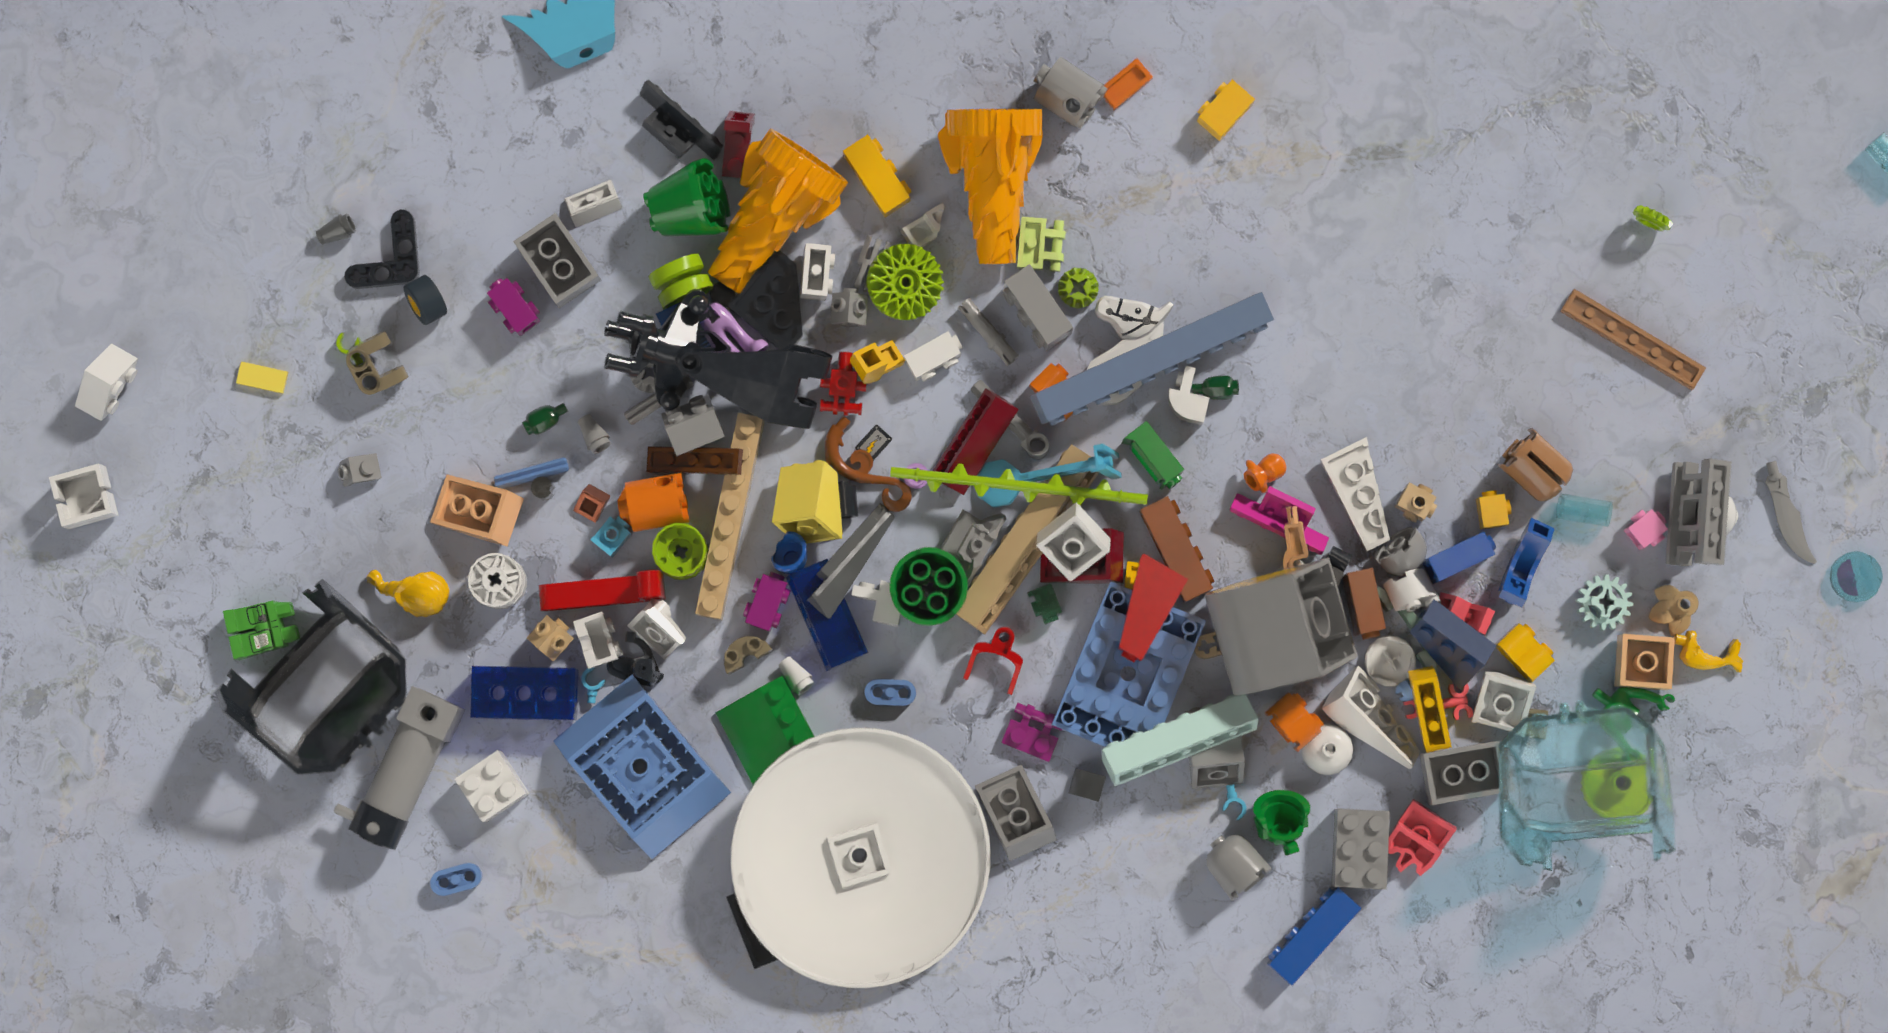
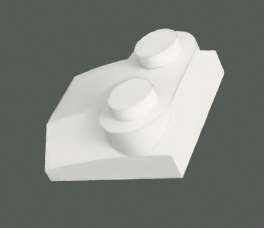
M651 599L627 625L664 660L686 639L683 632L671 619L669 605L661 599Z
M1485 672L1481 680V688L1471 722L1489 725L1522 735L1536 685L1514 676L1498 672Z

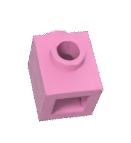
M1642 509L1631 518L1633 523L1623 530L1636 547L1641 550L1649 544L1654 547L1665 538L1663 533L1668 528L1665 526L1667 521L1660 512H1654L1651 509L1645 513Z

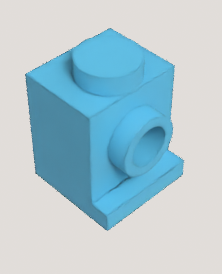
M619 516L615 520L609 517L595 536L591 538V541L613 558L632 533L627 530L630 525ZM610 530L617 532L614 539H609L607 536Z

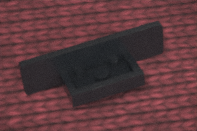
M646 80L639 95L656 110L643 121L642 126L679 159L696 144L711 159L715 160L723 148V144L720 143L719 139L703 128L697 119L687 114L677 102L670 99L658 85L653 84L650 80Z

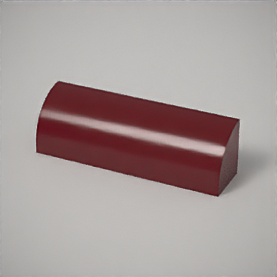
M985 388L933 471L952 473L958 464H963L968 475L977 476L1019 409L1001 396ZM942 483L962 495L970 487V485Z

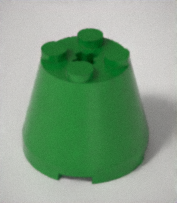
M702 158L692 161L643 194L645 205L649 208L651 214L649 224L653 232L659 231L661 235L668 237L717 235L728 231L729 227L726 224V217L731 216L728 196L722 179L718 180L711 170L713 169V164L708 159Z
M924 547L914 550L901 558L892 571L890 595L893 604L903 617L915 624L934 626L947 622L960 611L966 600L968 582L965 571L953 555L942 549ZM932 583L933 589L937 591L931 593L929 597H925V591L921 590L922 586Z

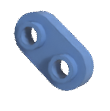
M874 679L866 685L865 697L873 705L907 706L915 700L916 689L907 680ZM877 687L883 691L880 697L873 695V690ZM905 688L908 690L906 698L899 697L898 692L900 689Z
M465 863L439 870L431 877L430 886L433 892L440 896L473 889L481 883L482 871L479 866L473 863ZM468 871H472L474 874V878L471 881L465 878V874ZM442 878L449 880V885L446 888L440 884Z

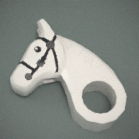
M1113 296L1101 297L1096 303L1095 314L1101 320L1112 325L1121 341L1107 352L1093 359L1087 370L1163 336L1164 320L1170 313L1173 304L1169 301L1164 306L1157 308L1139 301ZM1141 381L1132 384L1134 389L1120 395L1119 392L1109 394L1111 399L1101 405H1117L1142 386Z

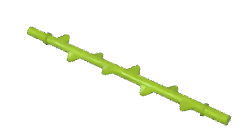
M958 464L952 473L891 467L890 477L927 481L931 492H936L942 483L974 486L978 497H983L989 488L1022 491L1026 501L1031 503L1038 493L1070 496L1073 505L1077 502L1079 506H1081L1086 498L1117 501L1120 504L1121 502L1145 505H1147L1148 494L1122 492V490L1112 491L1108 481L1102 479L1096 489L1065 486L1059 474H1054L1047 484L1015 480L1011 469H1006L1000 478L968 475L963 464Z

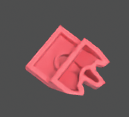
M1413 799L1389 836L1388 853L1398 852L1401 854L1396 863L1400 873L1410 864L1415 863L1417 865L1416 872L1421 876L1434 865L1457 827Z

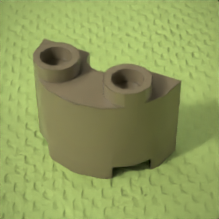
M745 636L735 640L729 645L724 654V667L727 675L743 668L744 660L747 656L752 655L760 659L774 650L766 641L756 636Z

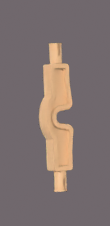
M1291 506L1286 507L1288 523H1285L1284 530L1287 549L1283 558V569L1295 567V560L1307 558L1309 554L1304 536L1303 522H1298L1297 506H1293L1292 511Z

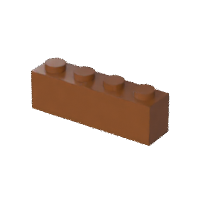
M1167 496L1140 509L1139 513L1165 566L1188 578L1180 593L1183 603L1213 589L1211 584L1215 582L1209 569L1204 570L1200 562L1203 560V556L1198 546L1193 547L1189 540L1192 534L1186 522L1182 524L1178 517V514L1181 512L1176 501H1170Z

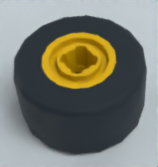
M422 275L403 287L405 297L412 311L422 324L428 325L447 314V307L440 291L427 275Z

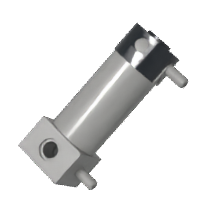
M411 686L407 697H404L405 701L401 705V710L396 718L401 722L364 800L360 801L356 811L341 804H337L334 808L335 814L351 821L349 830L368 842L392 850L397 848L409 822L408 819L445 741L451 742L466 710L414 686ZM434 708L435 717L429 721L427 712L429 709Z

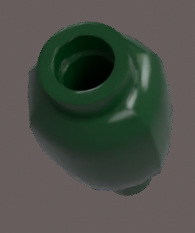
M1230 376L1208 377L1202 384H1192V393L1203 394L1212 400H1228L1234 395H1239V381L1233 380Z
M564 403L556 407L545 405L528 413L526 420L522 424L528 435H539L554 427L559 421V416L567 413L568 410Z

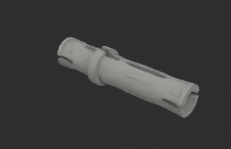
M971 298L965 300L958 307V310L962 312L988 343L987 347L990 350L993 349L1006 366L1012 364L1019 357L1005 340L1006 336L1003 333L1000 334Z

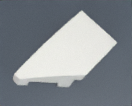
M943 203L927 211L922 217L901 229L900 232L908 244L924 247L937 238L944 210Z

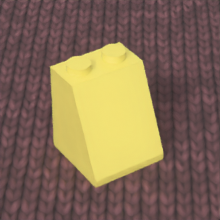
M816 460L813 463L807 464L795 463L791 466L781 467L772 523L784 533L788 531L798 533L806 541V544L842 539L837 472L827 462L822 460Z

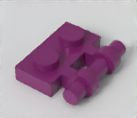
M1017 702L1014 712L1023 715L1021 722L1013 719L1010 720L1001 743L1049 762L1059 739L1050 735L1052 727L1062 731V729L1052 725L1055 714L1049 713L1048 715L1036 710L1033 705L1028 704L1026 706ZM1030 719L1045 724L1043 730L1040 731L1028 726Z

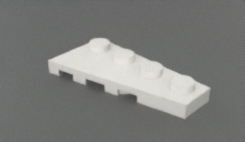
M1367 437L1320 460L1366 552L1390 540Z

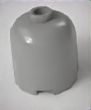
M1221 835L1210 844L1213 849L1207 855V867L1232 901L1239 897L1236 892L1248 891L1265 877L1262 871L1267 873L1272 870L1269 864L1243 836L1231 835L1225 839Z

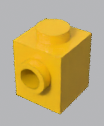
M1497 490L1482 492V497L1475 499L1480 530L1509 525L1508 515L1511 514V504L1509 499H1505V494H1497Z

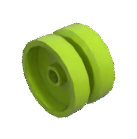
M691 254L673 260L657 268L648 276L654 290H662L658 295V300L663 310L681 302L690 290L700 289L707 294L714 288L708 274H699L704 268L699 254Z

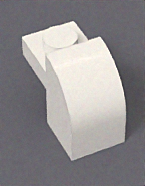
M1185 366L1184 371H1179L1175 386L1180 387L1179 390L1170 388L1168 391V404L1171 411L1181 420L1203 425L1210 398L1190 393L1196 368Z
M881 580L879 590L874 589V584L860 582L859 586L853 585L852 597L876 601L873 622L898 627L901 614L893 604L890 595V584Z

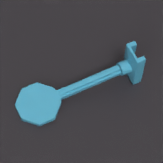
M1104 444L1093 445L1094 457H1089L1085 461L1020 473L1017 468L1002 459L987 462L978 474V476L1000 478L1006 469H1011L1015 480L1029 482L1052 479L1054 474H1059L1060 477L1088 471L1091 473L1100 472L1112 480L1122 478L1121 472L1113 468L1112 460L1119 458V453ZM989 488L985 495L979 498L991 507L997 508L1011 505L1020 491Z

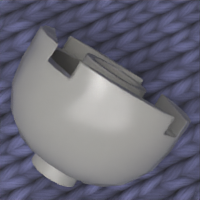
M1407 527L1390 537L1393 541L1387 548L1382 544L1375 553L1374 558L1386 572L1394 576H1405L1406 571L1422 569V563L1427 554V546L1424 538L1416 528Z

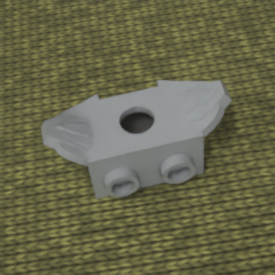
M962 509L941 547L942 550L953 555L961 564L967 577L968 587L975 573L982 566L981 562L993 540L997 539L1000 528L1007 520L1006 516L1002 513L980 520Z

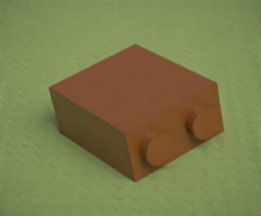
M1373 568L1343 575L1342 580L1354 636H1361L1362 640L1381 636L1380 631L1386 629Z

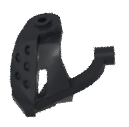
M626 631L625 642H632L638 645L645 656L638 658L618 657L617 660L607 663L608 673L622 680H626L633 674L641 685L655 686L664 678V674L660 673L649 645L641 638L636 637V632Z

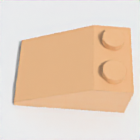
M447 474L430 523L507 547L524 498L505 489Z

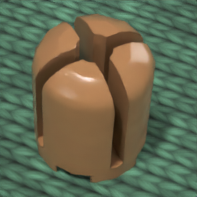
M1530 428L1527 431L1531 434L1520 441L1516 439L1502 455L1505 458L1504 463L1497 465L1535 500L1547 501L1556 497L1562 491L1560 485L1566 486L1571 480L1573 468L1563 455L1533 428Z

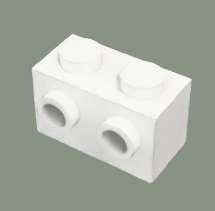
M805 244L800 299L825 301L827 294H832L833 279H829V269H834L835 254H831V245Z

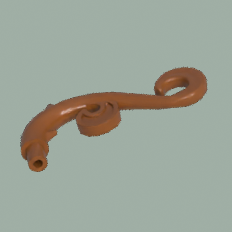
M842 416L836 425L833 424L826 435L824 442L825 462L829 466L831 465L841 476L851 481L899 487L902 491V496L899 500H892L888 494L889 489L886 488L882 492V502L892 512H900L906 509L912 499L910 487L903 481L893 477L868 474L873 467V459L866 450H855L850 456V463L852 465L855 462L861 464L858 470L852 469L842 460L839 454V445L841 447L844 446L842 436L845 433L843 431L851 422L845 416Z

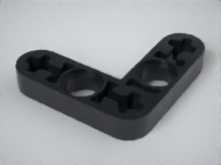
M400 209L394 212L391 217L394 261L356 264L348 267L344 278L350 287L365 289L405 285L419 277L416 224L414 217L409 211ZM402 215L409 220L408 223H405V231L407 233L411 232V236L404 234L397 236V233L402 234V227L396 224L397 221L401 220ZM403 240H409L412 243L411 251L406 254L399 252L398 249L399 243ZM407 265H409L410 269L414 270V273H410V278H406L404 274H396L397 280H394L392 266H396V271H404ZM382 267L387 268L389 271L388 278L385 281H378L375 277L376 271ZM367 269H370L372 282L368 283L369 279L367 277L360 278L359 283H355L353 279H350V276H353L355 271L358 270L361 275L368 274Z

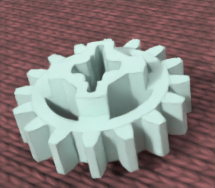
M1608 574L1603 576L1602 581L1598 575L1593 577L1594 583L1589 580L1585 581L1584 584L1587 589H1579L1578 592L1583 596L1576 599L1577 603L1582 604L1577 613L1584 612L1585 614L1582 621L1591 620V628L1599 624L1601 631L1606 629L1607 624L1611 630L1616 628L1615 622L1620 625L1624 624L1625 621L1622 616H1630L1631 613L1626 609L1633 606L1632 602L1627 601L1632 592L1625 593L1624 591L1627 584L1618 585V577L1610 581ZM1600 586L1597 595L1589 596L1594 588ZM1612 588L1619 594L1620 598H1617L1612 593ZM1604 597L1606 601L1610 602V605L1605 608L1603 604H1599V600ZM1589 607H1592L1597 612V617L1592 614ZM1620 609L1615 617L1609 619L1611 611Z

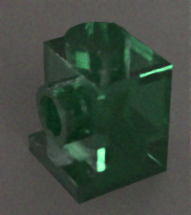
M1051 583L1027 592L1028 599L1034 597L1035 601L1031 602L1032 609L1036 617L1041 616L1044 625L1059 620L1058 615L1062 614V610Z

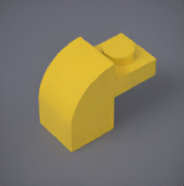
M893 340L879 347L874 342L854 352L850 362L862 382L870 384L880 380L882 375L904 365L905 359Z

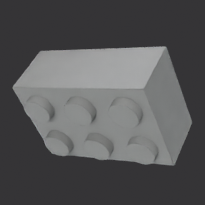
M556 213L513 241L559 309L601 281Z
M1030 264L1004 281L1003 297L1010 306H1016L1018 309V319L1024 327L1029 325L1033 331L1031 337L1039 349L1044 347L1048 351L1072 335L1073 326Z
M1500 741L1419 754L1428 805L1509 792Z
M1334 810L1331 886L1387 889L1390 811Z

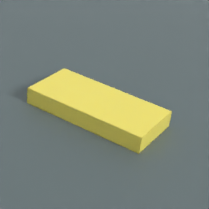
M241 362L236 383L284 394L289 372Z

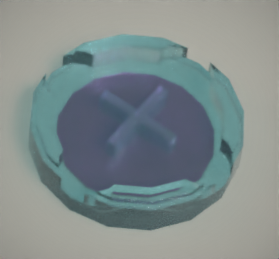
M1860 551L1845 553L1837 558L1831 567L1829 576L1831 587L1835 593L1845 601L1854 603L1867 601L1875 596L1883 579L1881 566L1876 559Z

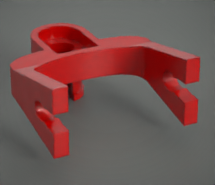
M1000 627L996 630L992 643L978 642L974 645L963 679H969L978 653L989 652L998 654L1009 659L1015 665V671L1007 694H1013L1023 664V658L1017 652L1011 650L1015 638L1012 629ZM1002 632H1006L1009 634V639L1007 641H1002L1000 639V634Z

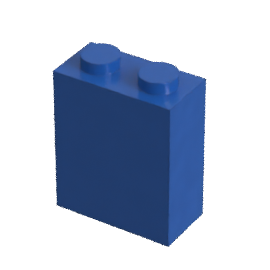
M1481 532L1425 559L1422 564L1432 584H1435L1496 555L1494 552L1496 545L1490 535L1486 536L1485 532Z

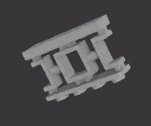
M1704 459L1701 464V473H1698V463H1673L1666 564L1692 566V554L1695 553V563L1724 565L1731 461ZM1696 502H1699L1697 525H1695Z

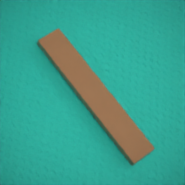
M1576 289L1572 290L1560 310L1563 314L1690 390L1695 388L1706 369L1703 365Z

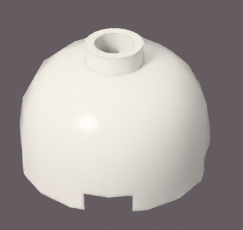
M1324 724L1320 728L1322 732L1303 747L1301 753L1309 769L1318 774L1332 775L1341 772L1348 766L1353 755V744L1350 736L1344 729L1337 725Z

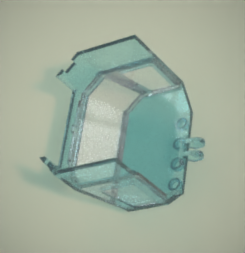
M1577 701L1575 706L1576 712H1571L1566 702L1560 703V712L1558 714L1546 715L1538 713L1532 717L1523 718L1499 744L1500 838L1520 865L1530 867L1534 862L1543 864L1544 870L1552 871V842L1653 833V860L1655 862L1661 859L1662 853L1671 854L1675 851L1674 810L1666 747L1656 730L1630 708L1614 705L1609 709H1586L1583 701Z

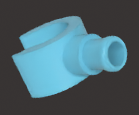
M594 667L591 669L587 668L583 672L581 680L584 687L587 688V703L595 704L597 692L604 686L606 680H602L596 686H590L587 683V675L595 669Z
M1234 784L1226 785L1228 792L1226 793L1227 800L1224 802L1222 810L1225 811L1231 802H1238L1242 807V811L1236 820H1240L1246 814V804L1237 797Z

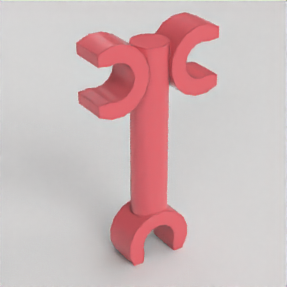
M1450 684L1448 692L1452 697L1442 699L1444 709L1455 707L1452 713L1455 720H1459V710L1461 709L1467 711L1468 718L1473 717V710L1468 705L1466 695L1469 690L1468 684L1463 687L1461 693L1455 692L1454 685ZM1414 700L1403 702V705H1412L1414 707V713L1405 715V718H1416Z

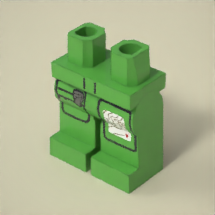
M269 601L223 611L227 633L234 635L229 637L234 660H243L289 647V643L300 639L297 625L285 627L283 618L295 615L292 602ZM255 630V631H253V632H249V633H245V634L239 635V633H243V632Z

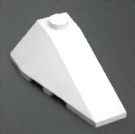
M1356 666L1329 694L1322 710L1342 729L1408 769L1413 768L1420 750L1405 727L1396 723L1391 714L1394 710L1390 704L1385 706L1377 694L1380 691L1377 684L1359 666Z

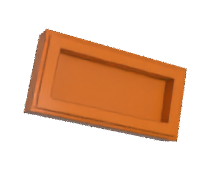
M1136 58L1104 85L1108 90L1103 98L1113 110H1116L1151 81L1153 76Z

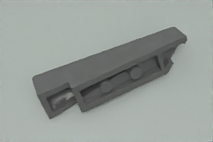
M881 503L816 574L823 582L807 601L828 619L832 617L894 520V515Z

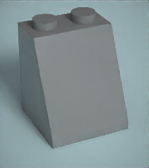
M1201 707L1192 708L1184 713L1192 714L1199 711ZM1241 736L1188 757L1192 789L1243 783L1245 761Z

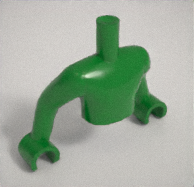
M1620 687L1611 697L1599 688L1592 694L1595 699L1605 705L1599 716V722L1623 748L1622 759L1627 764L1635 762L1630 757V752L1636 756L1640 755L1639 748L1632 747L1621 729L1625 731L1629 728L1640 711L1639 708L1634 706L1630 698L1656 703L1661 711L1670 709L1664 703V699L1670 703L1675 702V697L1671 694L1662 696L1647 689Z

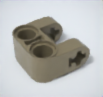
M386 331L360 342L352 347L346 355V363L359 389L368 395L388 389L409 377L403 365L381 375L377 371L370 354L391 343ZM354 353H361L364 355L365 361L361 365H354L350 357ZM369 375L375 377L377 380L376 385L372 388L365 387L362 384L364 377Z

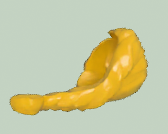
M377 570L370 571L366 576L367 583L374 585L381 594L394 597L405 612H409L415 617H428L438 614L448 601L450 591L448 584L442 576L432 571L421 572L414 576H408L401 581L384 582L381 573Z

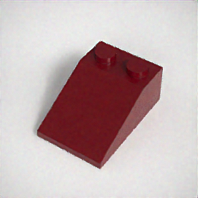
M1103 528L1102 530L1110 538V551L1071 582L1042 553L1040 559V582L1109 584L1111 581L1113 583H1123L1124 532L1112 528Z

